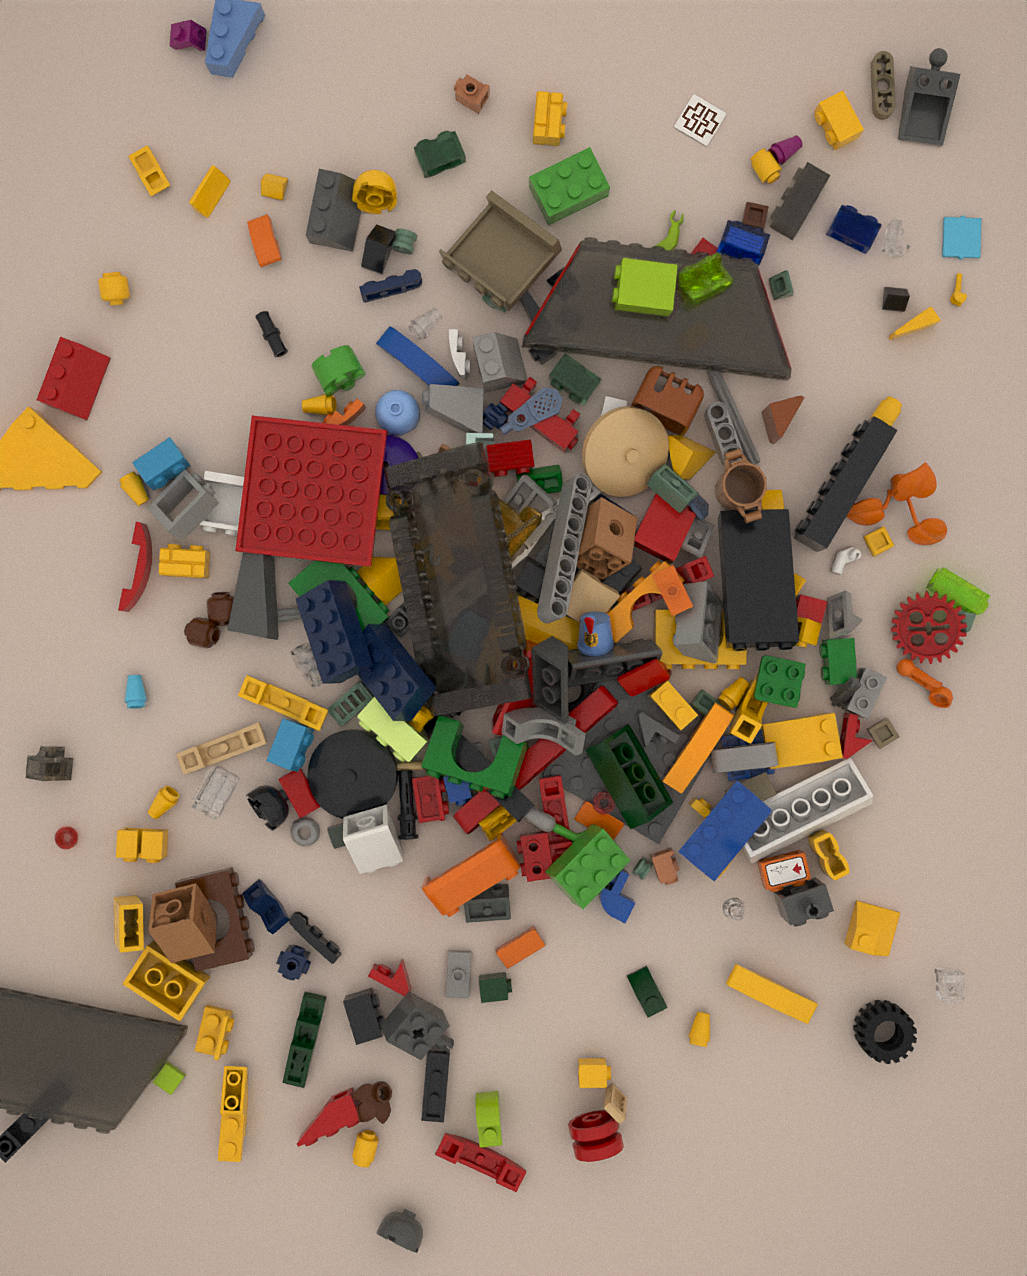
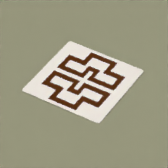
M693 94L674 127L703 145L708 146L727 113Z

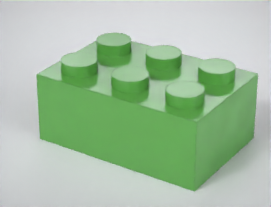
M590 147L529 176V187L548 226L609 195L610 186Z
M591 824L545 873L573 904L584 909L631 860L603 828Z

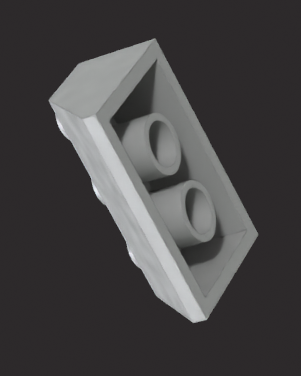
M707 581L683 584L693 607L675 616L677 626L676 633L673 635V644L684 656L717 663L723 602Z

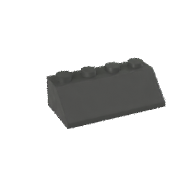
M636 639L631 643L625 644L617 642L614 643L611 651L600 656H587L581 654L577 649L568 651L569 687L616 680L619 676L655 658L660 660L663 654L662 650L652 639Z

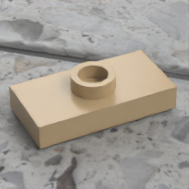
M611 1083L606 1088L603 1108L621 1124L626 1119L627 1097Z

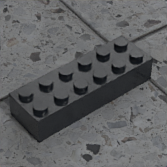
M875 416L857 425L852 433L854 439L850 444L847 443L840 453L843 456L838 463L835 462L829 472L832 476L820 486L817 492L820 496L808 506L806 510L808 516L796 526L794 531L797 534L794 539L816 552L828 548L898 431L897 429Z

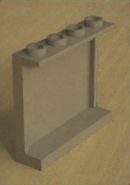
M491 190L486 196L489 203L447 253L442 249L439 250V253L443 259L441 262L450 271L456 270L458 276L464 282L468 283L470 281L481 295L487 294L490 296V300L500 309L503 306L510 311L562 251L559 239Z

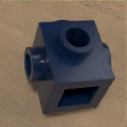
M289 945L285 952L281 951L276 963L280 965L278 972L288 980H299L302 974H307L311 961L308 959L311 952L305 951V948L298 945ZM289 962H294V963L296 964V966L291 965V964H288V963H289Z

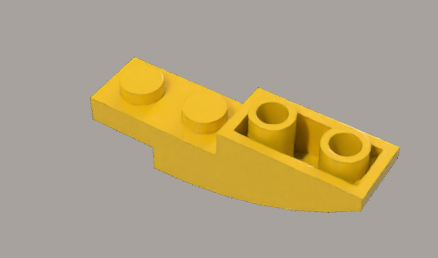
M224 1066L220 1114L222 1115L217 1161H242L248 1106V1067Z

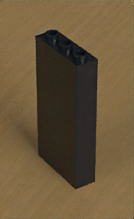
M789 509L761 510L762 519L749 523L745 522L738 510L720 511L717 518L726 648H733V651H745L747 648L755 647L757 651L769 650L770 647H779V650H790L799 642ZM745 510L744 512L747 514L756 510Z

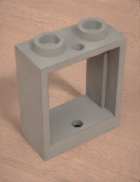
M185 469L147 508L162 526L181 542L219 504L213 496L215 491L207 484L203 486L202 484L205 481L197 473L194 472L191 475ZM195 488L199 494L173 519L169 513Z

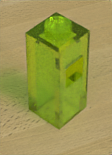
M944 567L935 571L926 586V589L933 593L938 591V596L940 597L947 594L946 601L948 602L955 599L954 606H961V610L964 612L979 615L989 605V602H987L990 597L989 594Z

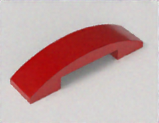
M141 522L135 523L131 543L140 546L132 589L122 588L119 611L129 612L136 605L146 588L151 572L152 542L147 525Z
M706 555L676 568V571L685 580L683 584L703 582L715 576ZM631 587V588H629V589H627V590H624V591H622V592L624 593V592L626 591V592L629 594V593L632 592L635 588H634V587ZM658 593L644 594L635 602L632 611L663 599V596Z
M561 775L538 778L544 812L554 817L557 824L569 829ZM550 831L547 834L553 864L572 845V841Z
M449 1133L444 1134L435 1152L436 1156L453 1164L459 1162L496 1179L497 1184L514 1192H517L526 1174L524 1168L488 1147H479L477 1142Z

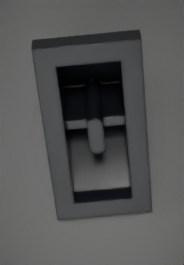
M377 224L366 238L361 264L362 268L383 275L392 250V243L396 239V231Z

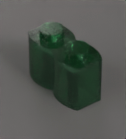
M443 131L438 134L436 139H423L414 147V154L424 178L435 176L444 170L455 168L466 162L465 153L455 131Z

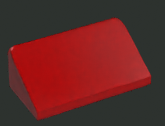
M655 658L619 676L617 680L631 697H634L669 680L670 675L666 664Z
M301 768L299 772L292 771L278 779L299 818L321 807L314 799L308 780Z

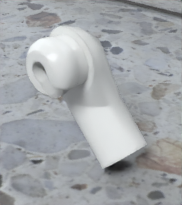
M848 547L839 551L836 554L831 572L842 575L846 563L860 559V550L855 547Z

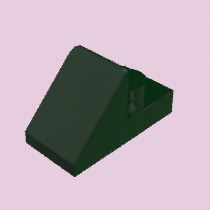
M647 965L626 975L647 1018L668 1008Z

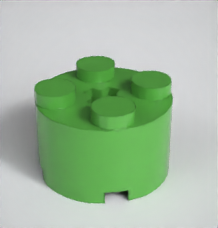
M349 345L330 350L331 355L326 358L324 355H321L311 365L326 396L333 395L340 389H343V391L355 387L354 382L366 375L357 356Z

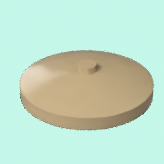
M624 406L608 411L595 421L585 437L582 448V464L585 474L595 487L611 496L629 497L643 492L649 488L647 482L653 473L667 462L669 441L666 430L657 417L642 408Z

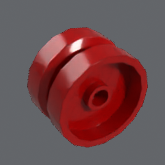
M606 1110L581 1114L568 1123L570 1136L575 1140L572 1144L574 1155L579 1161L593 1162L608 1159L620 1153L624 1148L622 1135L617 1131L620 1127L619 1123Z

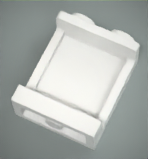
M205 471L204 480L215 491L213 496L219 504L199 526L203 527L202 531L216 533V530L220 529L225 530L226 535L237 536L244 477Z

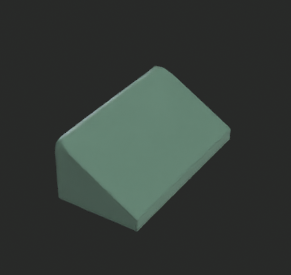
M666 464L653 473L647 482V485L679 513L699 494Z

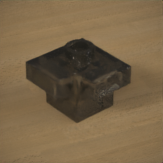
M41 746L37 755L27 756L25 778L39 781L71 780L73 758L64 757L65 747Z

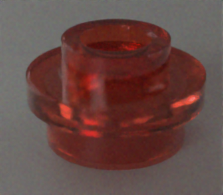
M600 792L595 795L593 807L599 814H609L615 808L616 803L610 793ZM602 799L608 800L606 807L600 806Z
M62 827L55 834V842L61 849H70L77 844L78 834L72 827ZM65 834L70 835L69 842L64 839Z

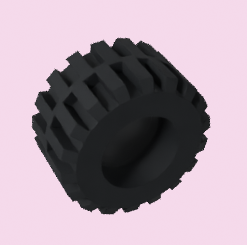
M875 1000L874 1005L870 1002L865 1004L867 1008L859 1010L861 1015L860 1017H855L854 1020L857 1025H853V1030L856 1032L854 1036L859 1046L869 1057L874 1058L879 1063L883 1061L885 1064H891V1060L898 1063L900 1062V1057L906 1059L908 1057L906 1053L908 1051L912 1052L914 1049L912 1043L917 1041V1038L913 1035L917 1034V1029L913 1026L915 1024L914 1021L903 1009L895 1003L892 1004L890 1001L884 1000L882 1003L880 1000ZM885 1021H893L895 1023L893 1036L884 1042L875 1041L874 1033L878 1025Z

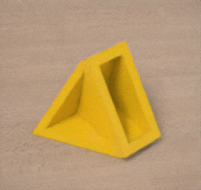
M668 436L673 471L683 480L691 479L717 452L685 436Z
M373 557L372 567L362 566L357 571L367 586L385 605L389 604L403 592V558Z

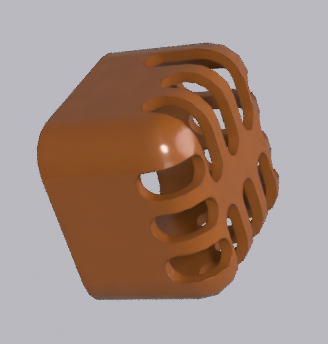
M653 366L646 373L631 406L650 412L659 419L666 430L684 436L701 405L704 391L699 384L695 386L689 384L688 379L685 377L681 380L675 377L676 373L671 372L669 374L662 370L663 367ZM659 376L666 378L667 381L662 391L656 392L654 386ZM672 382L678 384L679 387L674 388L672 386ZM684 388L689 389L691 393H685Z

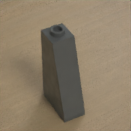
M243 552L228 631L278 640L273 556Z

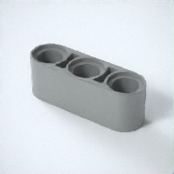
M718 401L713 402L706 409L704 417L719 459L724 465V453L740 448L743 454V450L726 405ZM711 409H718L721 412V418L716 419L712 417ZM719 430H726L729 438L727 440L721 439L718 435ZM738 458L735 461H729V464L741 460V458Z
M775 742L715 748L710 753L713 773L778 766Z

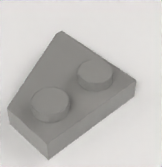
M522 475L498 511L512 524H518L555 506L558 502L530 477Z

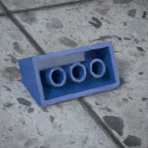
M737 780L678 852L711 880L715 881L770 815L772 810Z

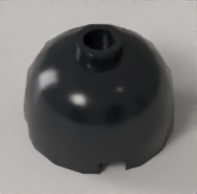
M264 785L246 794L247 800L260 819L268 821L265 826L269 830L274 831L286 821L289 813L287 804L289 798L283 789L278 791L273 786Z

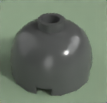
M404 1209L403 1213L394 1211L385 1216L376 1234L389 1239L407 1250L418 1253L423 1239V1228L421 1223L415 1219L417 1214Z

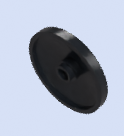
M357 729L343 730L324 739L314 750L308 765V783L316 802L329 814L343 819V817L387 805L391 800L398 782L397 763L390 748L383 746L376 739V735Z

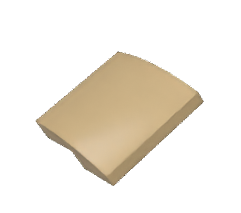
M580 569L574 577L567 615L580 623V618L585 613H606L620 597V594L617 590L600 582L597 576Z

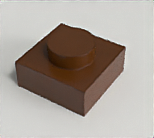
M746 202L741 227L763 231L769 206Z

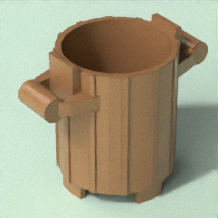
M740 448L724 453L725 472L720 476L715 485V494L718 502L727 510H738L746 523L762 519L761 500L767 491V478L760 467L751 464L742 454ZM741 458V460L729 464V461ZM757 508L756 511L747 514L744 512L745 510Z

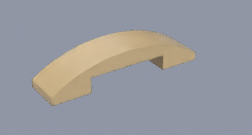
M259 722L179 752L176 756L183 775L265 745L267 741Z

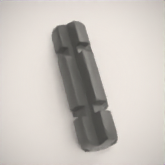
M849 678L831 696V705L834 707L842 706L861 687L860 679Z

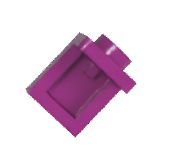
M193 20L171 24V48L178 50L193 46L199 51L205 50L206 29Z

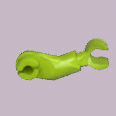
M674 210L671 213V228H669L668 236L654 247L653 253L655 257L664 258L678 245L679 226L684 222L683 213L678 222L673 221L676 211Z

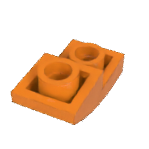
M268 214L248 221V229L259 265L264 267L282 260L279 243L274 236L272 221Z
M356 399L354 402L350 401L343 411L345 412L343 416L337 411L333 414L329 413L323 423L347 426L366 409V406L359 399Z

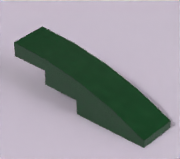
M304 992L282 1083L301 1088L305 1087L323 1016L326 996Z

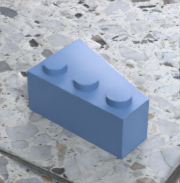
M215 0L205 64L210 74L233 78L246 54L245 50L249 42L256 35L255 31L259 23L265 18L261 3L243 0Z

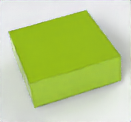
M167 1062L153 1083L172 1095L186 1074Z

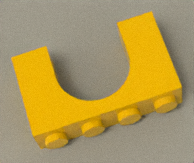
M654 610L653 641L661 648L663 654L660 661L666 664L667 669H672L673 664H681V669H695V664H704V669H718V665H726V669H740V665H746L747 650L733 651V648H726L724 610H722L717 663H710L682 655L673 644V635L676 633L677 626L675 622L676 615L672 616L669 610Z

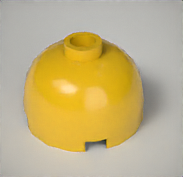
M375 169L367 170L361 173L355 180L352 200L353 203L354 201L357 203V208L369 214H382L381 210L388 209V212L396 207L397 186L388 173Z

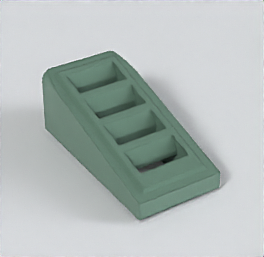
M359 681L328 708V712L342 727L367 706L374 698V695L362 681ZM359 690L366 700L362 701L355 692ZM352 696L359 706L355 707L348 697ZM345 701L353 711L349 713L341 703ZM339 707L346 717L342 719L335 711V708Z

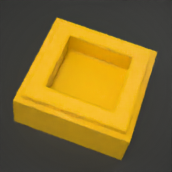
M885 526L863 536L873 557L895 546Z

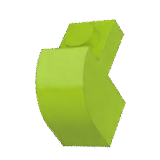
M498 1091L476 1093L475 1103L479 1147L501 1146L502 1132Z

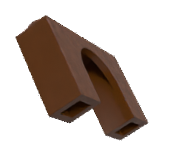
M233 867L180 879L175 882L176 888L196 883L206 899L222 904L230 917L228 933L225 937L216 940L215 953L192 958L195 972L248 960L253 955L252 952L255 951L253 939H249L247 931L250 928L249 920L243 914L244 898L238 892L239 877L237 872H234Z

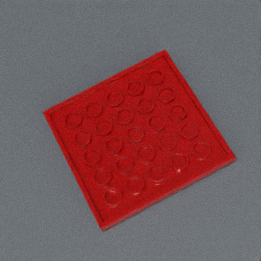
M252 415L235 551L372 567L388 431Z

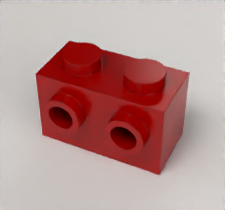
M537 831L520 834L521 840L517 841L518 854H523L524 863H520L522 877L527 876V882L551 879L545 873L552 865L547 832Z

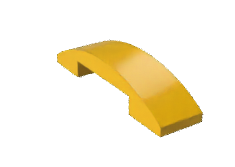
M246 675L238 694L241 698L265 706L318 731L321 730L329 711L303 697L249 675Z

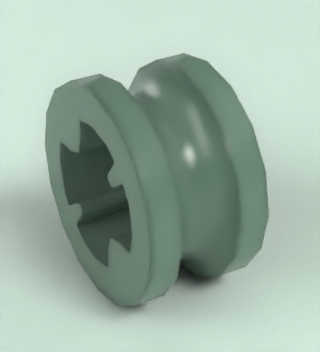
M642 857L633 869L632 874H638L639 878L643 880L652 868L653 863L651 861L646 862V858Z

